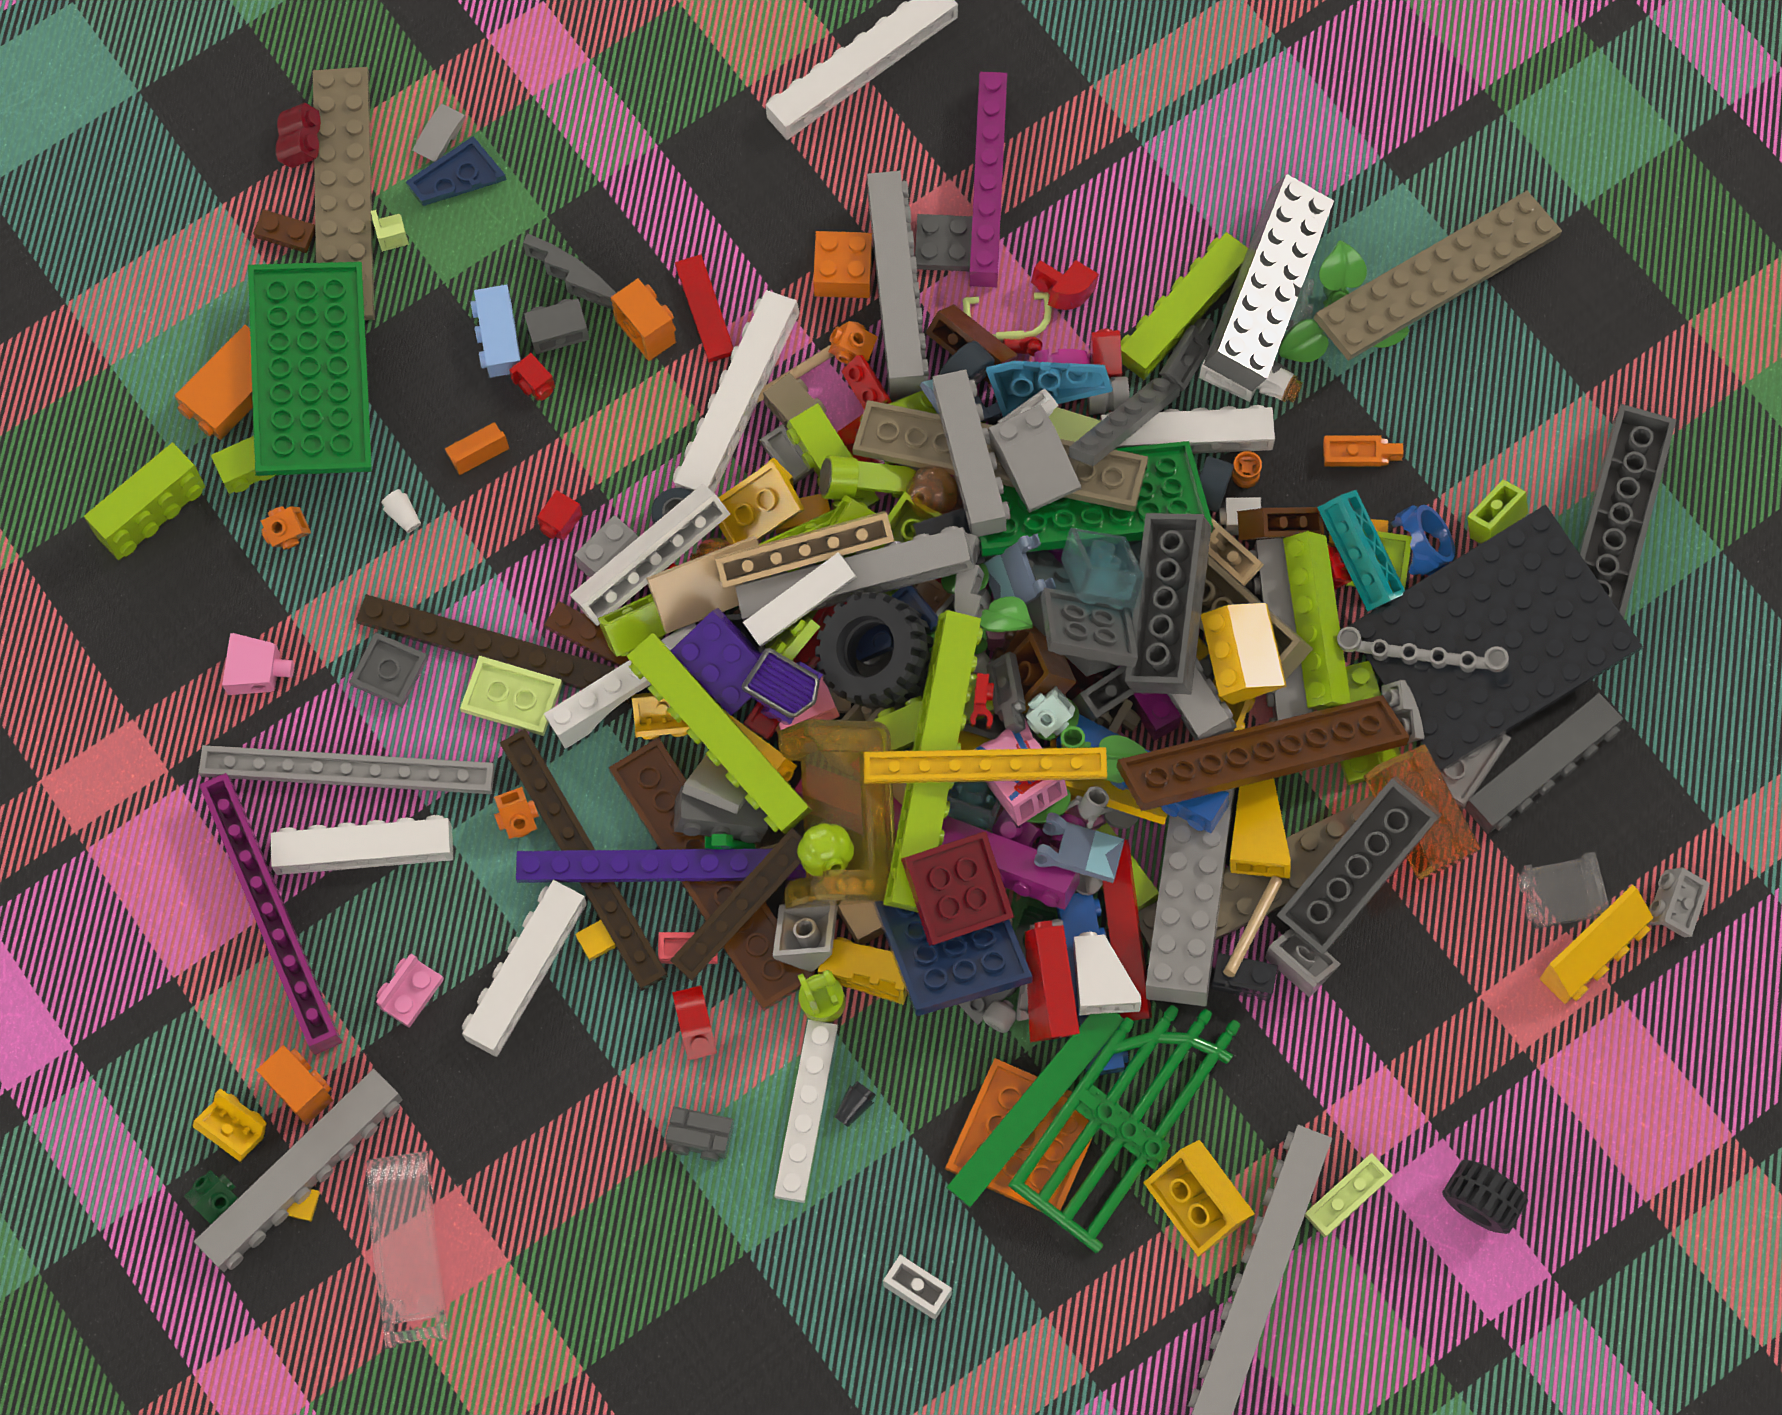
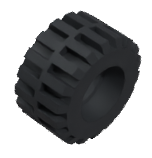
M1461 1160L1442 1191L1446 1201L1461 1215L1485 1229L1502 1234L1510 1233L1528 1203L1527 1196L1514 1182L1498 1171L1471 1160Z

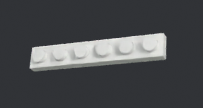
M808 1020L774 1194L775 1198L805 1203L838 1030L837 1024Z

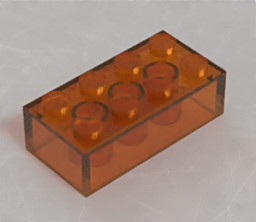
M1425 744L1377 765L1363 776L1374 798L1393 777L1397 776L1442 814L1440 819L1407 856L1419 881L1466 860L1481 849Z

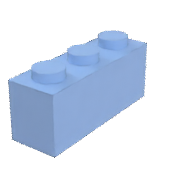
M501 285L474 290L476 301L470 302L473 318H479L480 326H475L477 343H483L484 351L479 352L481 367L487 368L490 378L510 374L509 369L521 361L508 286Z

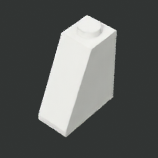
M1084 932L1074 937L1073 953L1079 1015L1139 1012L1141 996L1106 936L1097 935L1095 932Z

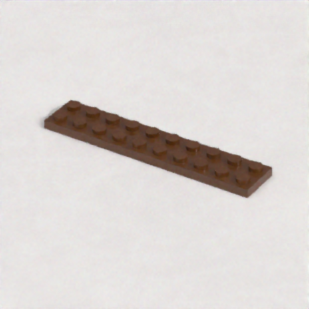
M1380 695L1118 759L1116 768L1140 810L1145 811L1405 746L1408 744L1410 736L1385 697Z
M659 737L608 767L613 778L660 850L705 849V835L688 836L682 832H674L675 799L687 780ZM743 881L680 882L705 921H707ZM766 902L723 947L763 1011L800 989L801 983L798 975L803 973L805 979L813 976L807 970L774 959L773 950L777 919Z

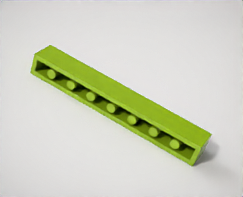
M652 633L627 655L628 659L632 662L629 666L631 671L640 680L645 677L651 683L648 690L658 701H661L663 698L670 705L667 711L678 723L683 720L690 727L686 732L697 745L703 742L709 750L705 754L716 766L722 763L729 771L725 774L726 778L735 788L741 785L748 794L744 798L755 810L759 807L762 808L768 815L764 820L774 832L780 829L783 833L787 834L813 811L658 636Z

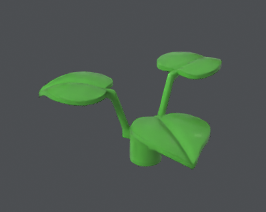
M1341 240L1338 241L1333 251L1323 261L1319 270V279L1324 285L1323 291L1327 298L1323 301L1324 308L1349 294L1347 287H1359L1367 275V268L1360 254L1349 244ZM1302 320L1295 324L1283 338L1279 347V355L1282 358L1298 362L1315 361L1326 352L1329 341L1315 320ZM1408 326L1373 347L1383 348L1397 344L1408 335Z
M984 563L978 565L985 574L980 590L985 588L989 581V571ZM957 574L942 577L941 584L947 593L955 594ZM1013 596L999 598L990 604L989 610L985 609L982 611L980 628L983 629L979 645H976L974 655L986 650L988 646L986 631L1005 632L1033 628L1023 600ZM935 631L927 634L933 637V641L935 637Z
M1068 699L1075 707L1073 717L1067 721L1069 723L1067 728L1058 734L1061 737V748H1092L1090 742H1085L1083 730L1076 727L1079 721V710ZM1041 733L1036 734L1039 738L1046 741L1053 740L1057 737L1054 733H1052L1047 738H1045ZM1111 735L1103 738L1099 743V747H1106V780L1115 783L1124 782L1116 768L1118 759L1147 753V751L1137 742L1124 736ZM1067 789V796L1027 821L1046 823L1048 813H1056L1062 816L1070 804V791Z

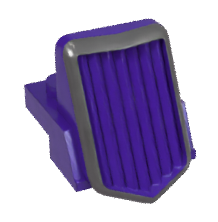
M767 648L763 650L743 680L741 689L764 706L760 713L769 719H777L784 725H790L795 717H798L816 703L819 680L823 674L802 662L795 663L775 650Z

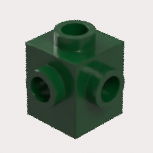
M211 1170L206 1175L199 1177L193 1184V1188L184 1195L187 1201L210 1224L238 1199L232 1192L236 1186L224 1174L218 1178Z

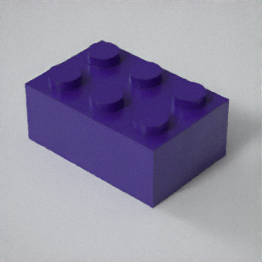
M719 608L712 610L670 651L731 716L752 698L742 691L741 684L761 653Z

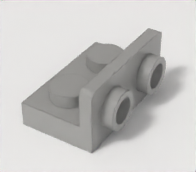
M1683 867L1665 870L1659 879V887L1655 899L1649 908L1653 916L1649 924L1652 926L1662 924L1684 938L1692 937L1710 883Z

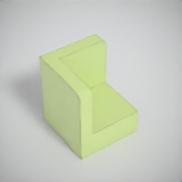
M376 210L370 211L382 252L409 245L400 214L379 219Z

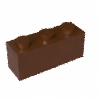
M954 304L939 310L925 333L952 355L967 343L977 341L995 359L994 365L1015 361L1018 354ZM987 374L983 380L991 384Z
M1317 507L1258 508L1237 511L1239 540L1286 538L1306 531L1324 535L1323 519Z

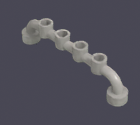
M1345 627L1337 635L1338 645L1343 651L1372 654L1379 661L1385 660L1390 656L1401 658L1408 665L1416 663L1417 660L1431 662V665L1438 669L1445 667L1447 664L1460 666L1464 672H1472L1476 668L1501 672L1509 664L1507 651L1499 646L1488 649L1485 657H1477L1470 651H1465L1462 654L1447 653L1441 647L1426 650L1418 649L1411 643L1404 644L1403 646L1388 645L1382 639L1366 642L1361 640L1359 631L1354 627ZM1378 647L1385 648V651L1383 653L1379 654L1375 652L1376 648ZM1411 650L1414 652L1412 657L1404 656L1406 651ZM1438 654L1444 656L1441 661H1435L1433 658ZM1470 658L1473 660V663L1471 665H1464L1463 661Z

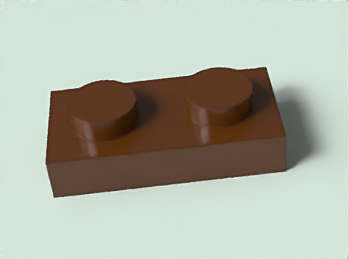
M263 209L253 235L257 239L307 253L316 230L315 224Z

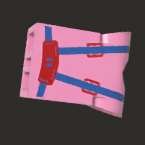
M1025 719L1026 729L1015 734L1010 729H1005L997 738L989 740L973 750L1043 748L1033 738ZM1065 780L984 781L1017 826L1068 795Z

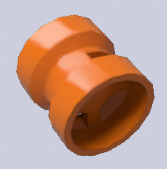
M1243 451L1235 457L1231 476L1237 486L1250 488L1255 486L1259 480L1262 460L1254 452Z

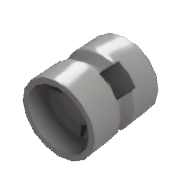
M1127 376L1110 378L1113 392L1087 397L1089 415H1105L1107 410L1113 412L1129 399Z

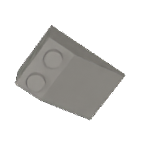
M1041 404L989 427L990 446L1029 513L1081 489V484L1057 431Z

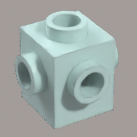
M1055 686L1046 695L1039 693L1028 703L1030 708L1026 715L1027 723L1036 734L1041 733L1045 738L1049 737L1052 733L1057 736L1069 725L1067 721L1073 717L1075 707Z

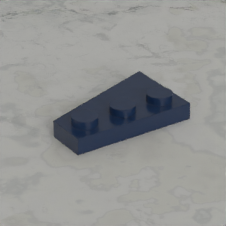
M472 136L407 180L406 184L422 206H426L507 179L503 171L476 138Z
M914 585L900 588L892 595V597L909 604L910 607L916 609L922 615L921 619L926 621L930 628V631L926 634L936 631L938 617ZM883 624L867 631L858 643L856 649L857 659L864 663L893 650L894 638L890 628Z

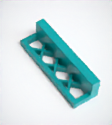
M1357 490L1342 494L1317 507L1367 612L1403 596L1405 589Z

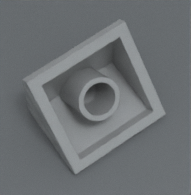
M837 901L779 905L773 950L774 959L809 972H813L832 955L838 907Z
M1292 928L1269 946L1265 959L1271 964L1278 965V970L1309 998L1340 966V963L1328 952L1321 954Z

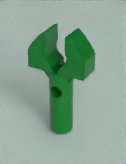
M712 834V837L705 836V849H756L754 843L734 840L733 835Z

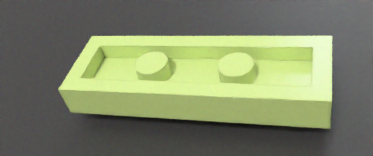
M1371 1153L1315 1203L1304 1216L1326 1238L1390 1180L1393 1175Z

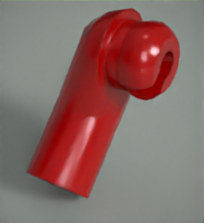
M1035 336L1023 339H1003V343L1016 354L1034 356L1043 347L1041 340Z

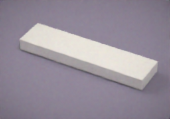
M838 552L743 623L759 646L762 647L857 578V576Z

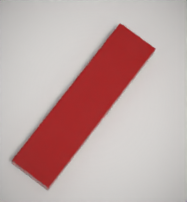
M699 254L675 262V267L708 363L730 357L734 347L702 255Z

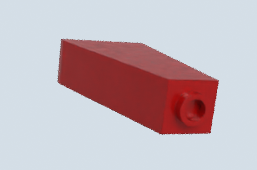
M1052 921L1034 923V929L1025 931L1026 962L1032 974V983L1027 984L1030 1042L1059 1039L1080 1034L1064 925L1053 926Z

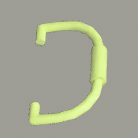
M1047 292L1034 293V300L1044 299L1045 307L1044 319L1034 330L1024 332V330L996 332V334L992 335L1002 343L1003 339H1023L1039 335L1051 321L1052 307L1048 305L1050 295ZM979 296L965 297L963 299V312L970 317V304H978Z

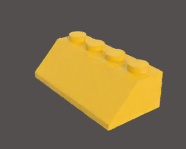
M1632 884L1548 965L1539 980L1564 1004L1568 1003L1572 998L1577 1002L1589 990L1585 985L1594 978L1596 981H1599L1610 970L1606 965L1613 958L1617 962L1620 961L1630 951L1627 945L1634 938L1639 942L1651 930L1648 924L1653 919V916L1638 889Z

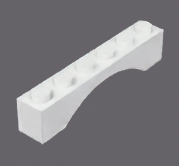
M693 623L682 627L661 641L671 650L696 625ZM630 660L544 713L565 749L589 735L622 702L651 685L645 677L640 680L631 671L629 666L632 662Z

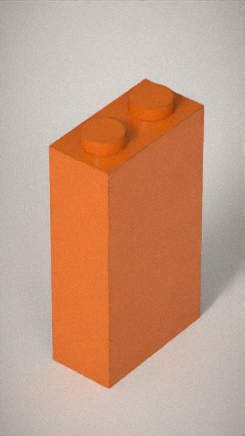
M244 325L174 395L179 404L177 409L183 416L189 420L193 417L199 422L198 427L206 435L211 436L214 434L220 440L253 408L250 328L247 325Z

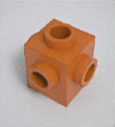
M848 321L833 330L829 339L832 344L828 352L835 355L836 359L844 364H849L857 355H863L866 361H869L878 336L865 330L862 324Z
M284 506L269 511V517L261 520L263 525L262 535L265 541L271 544L272 547H282L283 550H287L298 545V539L311 534L300 507L290 506L284 509Z
M522 787L494 797L499 813L494 814L500 831L506 829L509 839L524 837L537 829L534 818L539 817L533 800L527 802Z

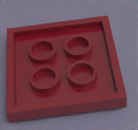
M986 831L901 858L929 946L1014 918Z

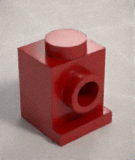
M532 353L509 369L512 382L515 385L518 384L527 396L532 394L537 401L548 398L555 388L553 376Z

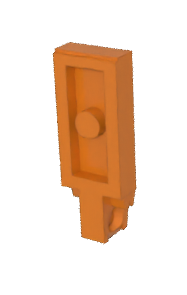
M1324 436V466L1388 465L1389 461H1402L1403 443H1388V439H1383L1381 436Z

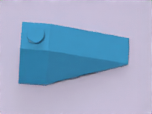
M1011 361L986 367V372L1003 417L1043 389L1049 392L1057 404L1113 392L1105 365Z

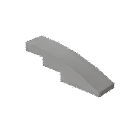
M966 533L975 569L957 573L955 612L980 618L982 611L987 606L983 597L978 595L985 575L980 566L976 565L980 553V540L977 535Z

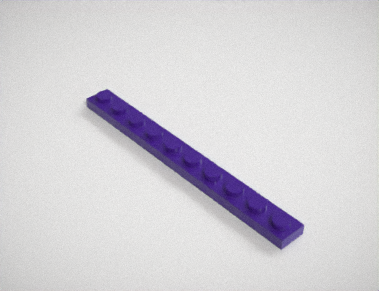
M772 849L517 851L516 881L517 883H548L553 880L557 882L743 881ZM800 863L786 880H814V876L809 874Z

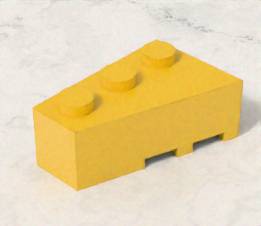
M837 937L833 940L832 955L819 966L818 974H823V971L829 970L841 986L904 1005L907 991L891 951L855 944L851 940Z

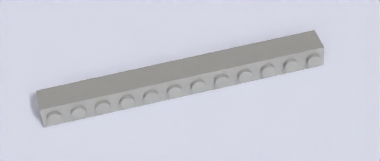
M1300 1125L1297 1126L1294 1133L1288 1131L1283 1145V1149L1288 1150L1284 1161L1278 1159L1272 1176L1278 1179L1274 1189L1268 1187L1262 1205L1267 1206L1264 1217L1257 1216L1251 1233L1257 1236L1253 1246L1247 1244L1241 1261L1246 1263L1243 1274L1236 1273L1230 1290L1236 1293L1232 1303L1226 1301L1220 1319L1224 1320L1225 1323L1222 1331L1215 1330L1209 1347L1214 1349L1211 1361L1204 1360L1199 1377L1204 1379L1201 1389L1197 1390L1194 1388L1188 1404L1189 1407L1193 1408L1191 1415L1233 1414L1332 1137Z

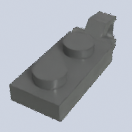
M1199 318L1193 326L1190 325L1159 373L1164 379L1169 380L1170 383L1179 385L1180 391L1185 390L1210 349L1208 337L1216 325L1209 318Z
M1009 651L987 664L986 668L989 674V683H994L993 706L995 714L999 715L1006 729H1010L1016 734L1026 729L1025 717L1022 714L1025 711V699L1017 657Z

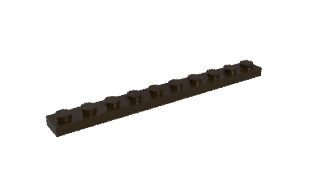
M368 594L365 595L356 618L357 623L475 659L482 656L561 679L563 685L579 690L584 689L616 669L615 667ZM632 696L625 700L623 703L630 704L632 701Z
M526 729L499 742L560 850H595ZM579 882L641 991L667 978L668 975L615 883Z

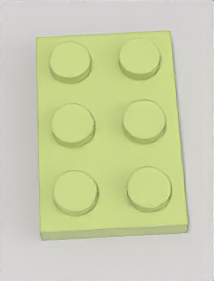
M479 656L460 710L463 713L517 729H526L528 732L544 736L549 723L544 713L555 707L563 682L561 679Z

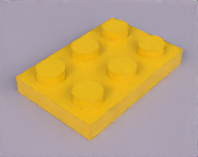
M772 460L718 497L730 513L718 525L729 545L753 536L759 541L804 511L805 508L778 460Z

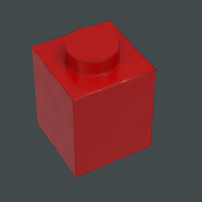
M556 490L537 516L540 531L551 539L557 537L564 542L583 513L578 502Z

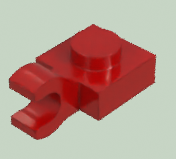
M977 673L974 706L970 717V725L972 727H975L978 716H984L987 719L986 728H991L993 716L986 708L987 700H993L994 683H988L989 674Z

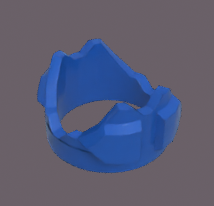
M1414 505L1397 513L1395 520L1391 522L1392 526H1403V529L1410 532L1412 537L1410 547L1413 550V556L1408 568L1411 575L1430 576L1453 561L1455 545L1452 535L1444 520L1433 508L1427 505L1419 507ZM1424 531L1440 540L1438 551L1431 546Z

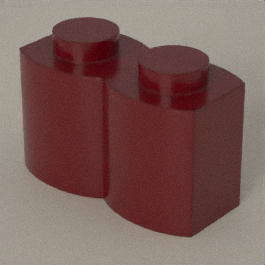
M304 102L280 113L277 122L279 138L276 143V156L279 162L290 168H295L317 158L319 153L317 134L321 125L319 110Z

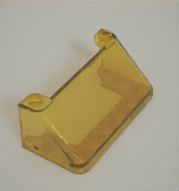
M807 719L778 731L779 749L782 755L788 760L801 761L803 800L813 810L804 818V834L811 827L821 823L835 824L847 831L854 846L853 858L845 870L823 871V877L813 876L806 871V878H799L789 882L785 889V909L884 901L895 846L893 783L864 784V752L891 751V738L888 728L876 721Z

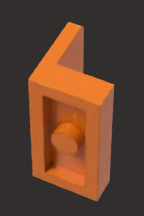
M494 422L445 448V451L458 474L461 475L508 450L509 445L504 432H500Z

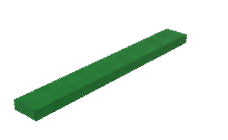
M1118 1013L1090 1014L1079 1026L1080 1034L1072 1035L946 1188L964 1204L971 1207L1119 1028L1124 1018Z

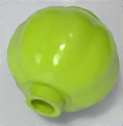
M821 823L805 832L799 842L797 854L803 868L809 874L827 878L836 876L847 868L854 855V846L849 834L843 827L835 824Z

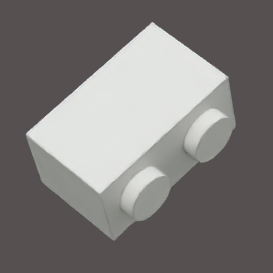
M899 1255L883 1280L885 1288L934 1320H936L952 1295L951 1287L902 1255Z

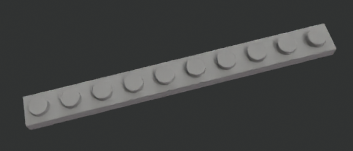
M202 745L199 775L201 777L215 778L227 773L231 779L492 794L495 765L488 762Z

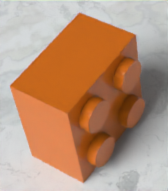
M816 231L813 280L814 297L870 298L872 233Z
M637 278L611 297L615 321L645 358L650 361L676 343L674 335L676 328L672 322L674 316L665 304L661 306L656 300L657 295L649 284L644 286L639 278Z
M282 1045L256 1071L307 1125L334 1101L328 1094L332 1089L315 1069L311 1073L309 1072L312 1067L295 1048L289 1051Z

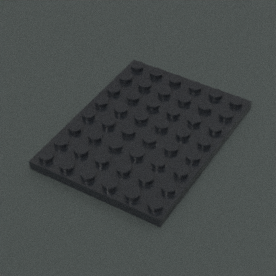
M1546 504L1403 592V596L1381 605L1347 626L1356 628L1361 635V640L1366 642L1382 639L1388 645L1403 646L1404 644L1411 643L1418 649L1426 650L1441 647L1447 653L1462 654L1465 651H1470L1477 657H1485L1487 650L1495 646L1502 647L1507 651L1509 664L1501 672L1479 668L1472 672H1464L1460 666L1449 664L1438 669L1433 667L1431 662L1419 660L1414 664L1408 665L1401 658L1388 656L1385 660L1379 661L1372 654L1363 653L1383 685L1399 680L1406 681L1414 696L1422 721L1424 739L1420 740V742L1432 757L1440 772L1458 763L1460 760L1643 649L1640 641ZM1378 647L1376 648L1375 652L1379 654L1383 653L1385 651V648ZM1411 650L1406 651L1404 656L1412 657L1414 652ZM1438 654L1434 656L1433 659L1435 661H1441L1443 660L1444 656ZM1470 658L1463 661L1464 665H1471L1473 663V660Z

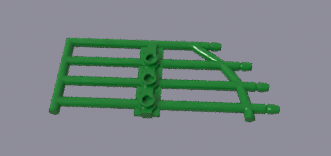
M1171 1005L1166 1009L1163 1014L1164 1016L1159 1019L1151 1032L1125 1039L1126 1034L1130 1032L1134 1024L1132 1019L1126 1017L1008 1186L1093 1252L1098 1253L1103 1247V1243L1096 1237L1144 1167L1147 1165L1154 1170L1158 1163L1162 1161L1171 1146L1164 1138L1218 1060L1227 1064L1232 1059L1233 1054L1225 1049L1231 1042L1232 1036H1235L1239 1030L1240 1023L1236 1020H1232L1226 1026L1225 1032H1222L1218 1040L1213 1044L1198 1037L1203 1031L1204 1025H1207L1212 1016V1013L1207 1009H1204L1198 1015L1197 1021L1193 1022L1187 1033L1166 1032L1171 1025L1170 1022L1176 1018L1179 1011L1178 1008ZM1158 1043L1178 1044L1131 1114L1117 1104L1119 1098ZM1193 1047L1207 1053V1056L1156 1130L1152 1131L1140 1120L1189 1049ZM1139 1048L1107 1095L1093 1085L1114 1054ZM1076 1110L1088 1119L1089 1122L1038 1194L1027 1186L1025 1181ZM1100 1129L1113 1140L1064 1211L1061 1212L1048 1201L1094 1134ZM1124 1147L1136 1159L1088 1229L1085 1230L1072 1219L1120 1149Z

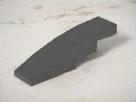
M527 233L523 242L526 255L543 261L546 273L564 280L568 293L613 310L611 297L616 292L598 274L577 258L555 245Z

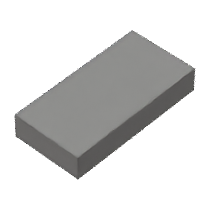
M782 424L759 441L768 455L778 460L793 476V484L795 485L814 472V469L807 468L801 457L804 453L798 444L794 446L786 434L787 429Z

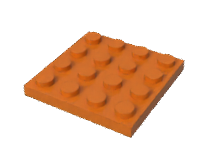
M994 1058L945 1170L956 1175L1035 1081L1037 1076ZM1067 1090L986 1188L1040 1211L1011 1189L1008 1184L1072 1094L1071 1091ZM1076 1110L1073 1112L1025 1181L1027 1186L1039 1194L1089 1122L1088 1119ZM1092 1139L1048 1201L1060 1211Z

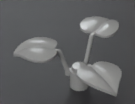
M1096 786L1090 787L1083 797L1077 796L1075 800L1070 802L1068 807L1070 809L1078 805L1080 815L1088 820L1086 828L1092 829L1094 822L1100 815H1104V819L1109 825L1121 829L1132 827L1139 819L1137 816L1107 807L1106 805L1109 801L1107 792ZM1080 874V883L1076 891L1082 895H1093L1100 889L1103 882L1101 879Z

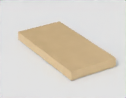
M755 536L646 578L666 633L703 620L712 610L717 608L723 612L739 606L735 586L743 585V583L723 588L714 557L758 546L759 543ZM766 576V577H762V578H758V579L762 580V579L769 578L770 576Z

